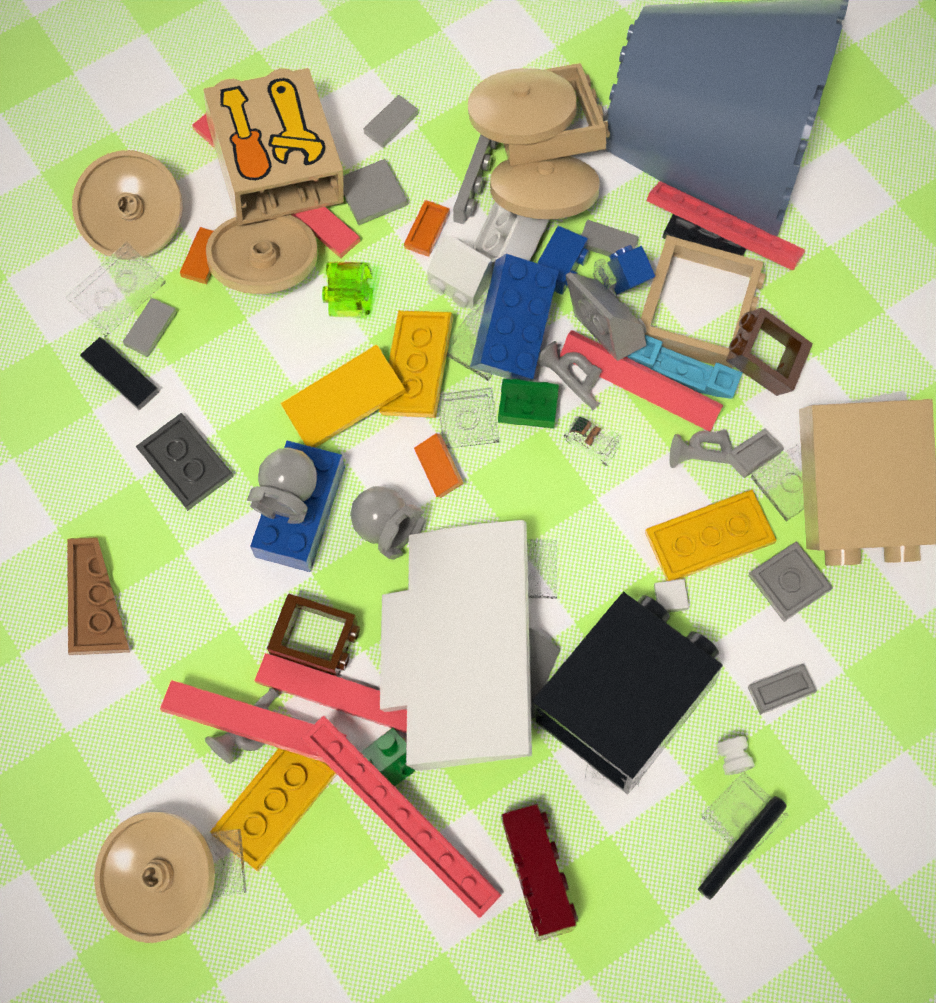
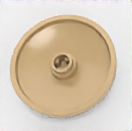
M516 68L493 74L477 84L468 98V116L474 129L488 139L505 144H532L550 139L560 134L572 123L577 109L576 94L571 84L553 72L536 68Z
M120 150L99 157L83 171L74 188L72 212L78 231L91 247L113 259L133 261L147 258L157 253L173 238L182 218L183 201L176 179L159 160L143 152Z
M571 156L510 166L507 159L495 167L490 177V192L494 201L507 211L528 218L559 219L574 216L589 209L599 196L600 180L596 171L587 163Z
M291 215L238 225L236 218L233 217L214 230L206 245L207 263L212 275L226 287L249 294L275 293L297 285L312 272L318 256L314 233L304 222Z
M166 812L141 813L120 823L104 841L97 857L94 872L96 898L107 921L125 937L143 943H157L175 939L195 926L209 905L215 881L212 854L202 834L186 819Z

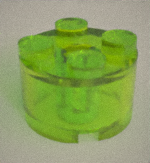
M327 262L326 276L328 278V285L323 286L322 300L323 303H328L329 316L337 318H367L366 315H370L373 303V288H370L368 280L373 279L369 262Z

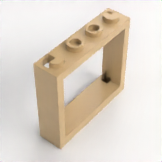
M581 63L543 70L553 72L571 84L574 91H576L589 127L562 131L550 139L532 144L515 145L503 143L510 166L606 149V138L610 137L608 121H603L601 104L597 105L596 91L594 88L591 89L589 74L585 75Z
M667 235L656 268V277L653 278L640 318L646 327V333L644 334L663 341L662 347L711 365H715L717 362L732 368L733 366L726 361L730 351L729 348L655 328L651 325L674 256L750 278L732 337L733 340L739 330L741 317L747 312L756 310L759 297L754 296L756 289H762L766 274L761 273L764 262Z

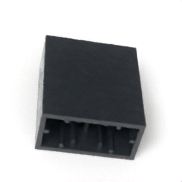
M623 591L532 700L531 720L629 795L714 687L723 664L716 660L719 656V650L708 638L694 631H691L685 637L667 624L670 615L659 602L646 595H642L636 601Z

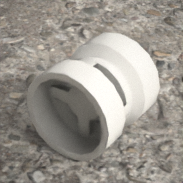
M745 736L731 738L716 745L718 754L726 757L722 766L726 776L742 773L755 767L753 758L748 756L747 752H744L748 748Z

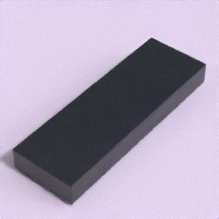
M675 214L671 216L662 236L663 239H666L668 235L744 256L747 250Z
M101 337L80 354L84 362L138 411L159 393L158 388Z

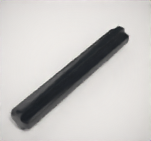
M773 796L698 887V891L705 898L711 900L785 811L787 804L781 798Z

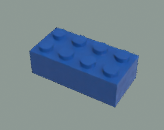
M505 254L495 260L470 368L506 379L529 381L534 378L559 270L510 254Z
M287 440L284 448L288 447L303 451L313 460L317 472L316 488L310 498L304 501L308 508L302 523L290 524L287 523L289 517L276 514L275 518L271 519L261 514L250 548L255 558L311 572L345 465L342 454Z

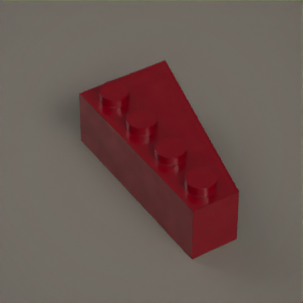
M538 804L501 814V821L536 941L539 942L573 932L577 926L578 917L574 904L569 903L566 894L569 887L564 872H559L556 860L560 858L555 841L550 842L546 832L547 829H550L546 811L540 812Z

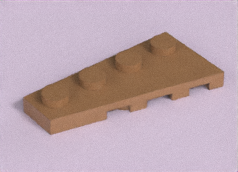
M98 538L67 539L68 655L130 653Z

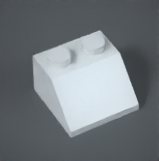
M444 232L428 266L427 283L434 292L438 294L444 293L452 298L453 302L458 306L467 307L474 311L488 292L491 281L492 260Z

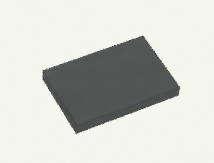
M182 413L135 446L187 511L234 477L229 468Z

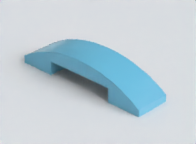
M645 335L646 346L626 356L696 392L721 398H733L742 372L717 362L713 367L661 346L663 341Z

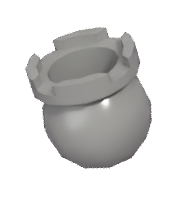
M288 447L279 448L266 456L259 467V486L251 488L247 501H251L250 507L271 519H274L277 514L289 517L287 523H302L308 508L304 501L310 498L316 488L317 472L313 460L303 451Z
M372 486L361 492L353 501L350 512L353 529L367 542L378 544L380 553L388 559L394 560L404 554L401 549L409 542V535L421 533L426 519L421 516L424 513L423 510L414 504L406 506V502L397 491L383 486Z

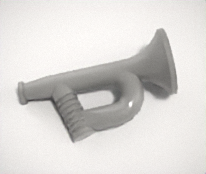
M556 341L552 342L539 354L536 366H544L553 370L591 408V411H594L600 403L595 400L590 391L603 370L592 365L585 356L578 352L566 353L559 360L557 354L558 343ZM575 363L587 375L582 384L569 371L568 367L570 364Z
M720 430L718 432L698 431L690 438L689 445L682 440L679 434H675L670 447V467L675 468L681 462L690 459L730 464L725 459L727 453L733 449L727 430ZM701 443L720 444L721 451L703 449Z
M269 688V691L253 706L269 710L268 707L279 694L273 688ZM229 732L221 736H207L205 738V742L211 750L229 764H232L234 761L233 748L235 744L245 751H255L264 745V743Z

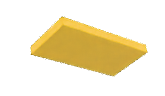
M398 310L388 363L404 386L406 393L379 409L381 415L436 418L454 318L452 312Z
M376 344L280 404L304 444L316 448L406 393V390Z
M752 489L645 529V535L666 581L686 578L773 545L777 541Z
M278 748L210 830V833L259 872L337 774L325 762Z

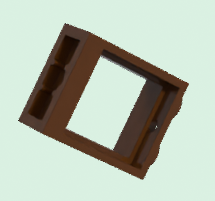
M763 307L745 313L739 321L740 327L737 335L729 345L730 351L726 361L776 396L794 391L813 343ZM760 329L786 347L777 370H774L750 353Z
M288 593L267 650L271 655L338 677L340 670L345 671L350 659V653H347L350 643L357 641L360 626L357 625L358 621L355 614ZM300 610L344 623L331 661L287 647Z

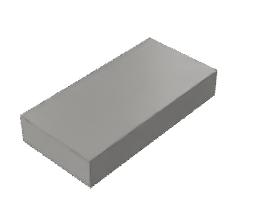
M398 94L363 128V133L384 148L418 115V108Z
M588 219L581 236L588 238L587 250L608 257L628 245H632V248L635 249L639 238L637 235Z
M151 297L122 341L124 346L149 357L177 314L175 308Z
M764 428L729 451L725 459L743 478H746L780 455L785 448Z
M804 664L747 687L760 715L817 692Z

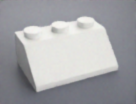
M494 202L472 249L492 260V277L495 260L505 254L528 261L531 260V257L537 250L542 234L547 229L549 219L520 216L507 211Z

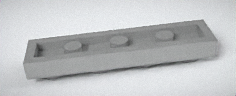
M481 134L453 207V221L463 225L467 215L471 216L474 211L475 200L473 198L475 193L481 192L484 181L482 177L483 171L489 170L492 160L490 152L492 148L496 149L498 146V142L488 139Z

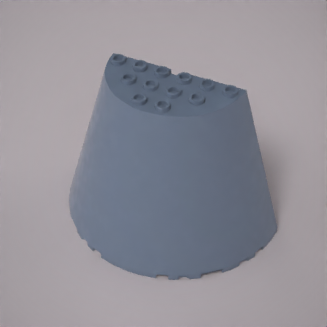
M751 0L645 5L638 19L635 20L634 24H630L626 38L628 40L627 45H623L619 56V62L621 63L617 72L618 81L611 88L609 96L611 101L607 115H609L608 130L610 137L606 138V149L604 150L669 186L742 219L771 235L778 236L808 141L801 140V138L809 140L841 34L842 20L845 19L849 0Z

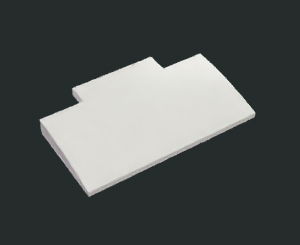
M524 520L467 525L409 535L408 590L382 595L380 709L384 712L407 709L406 765L416 771L532 756L527 523Z

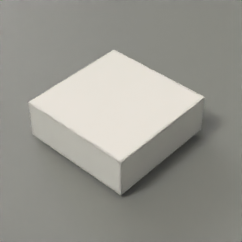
M684 579L654 583L656 601L668 613L689 609Z

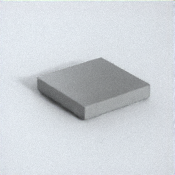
M386 159L343 175V196L358 226L407 206V199Z
M797 541L748 574L783 622H786L833 589Z

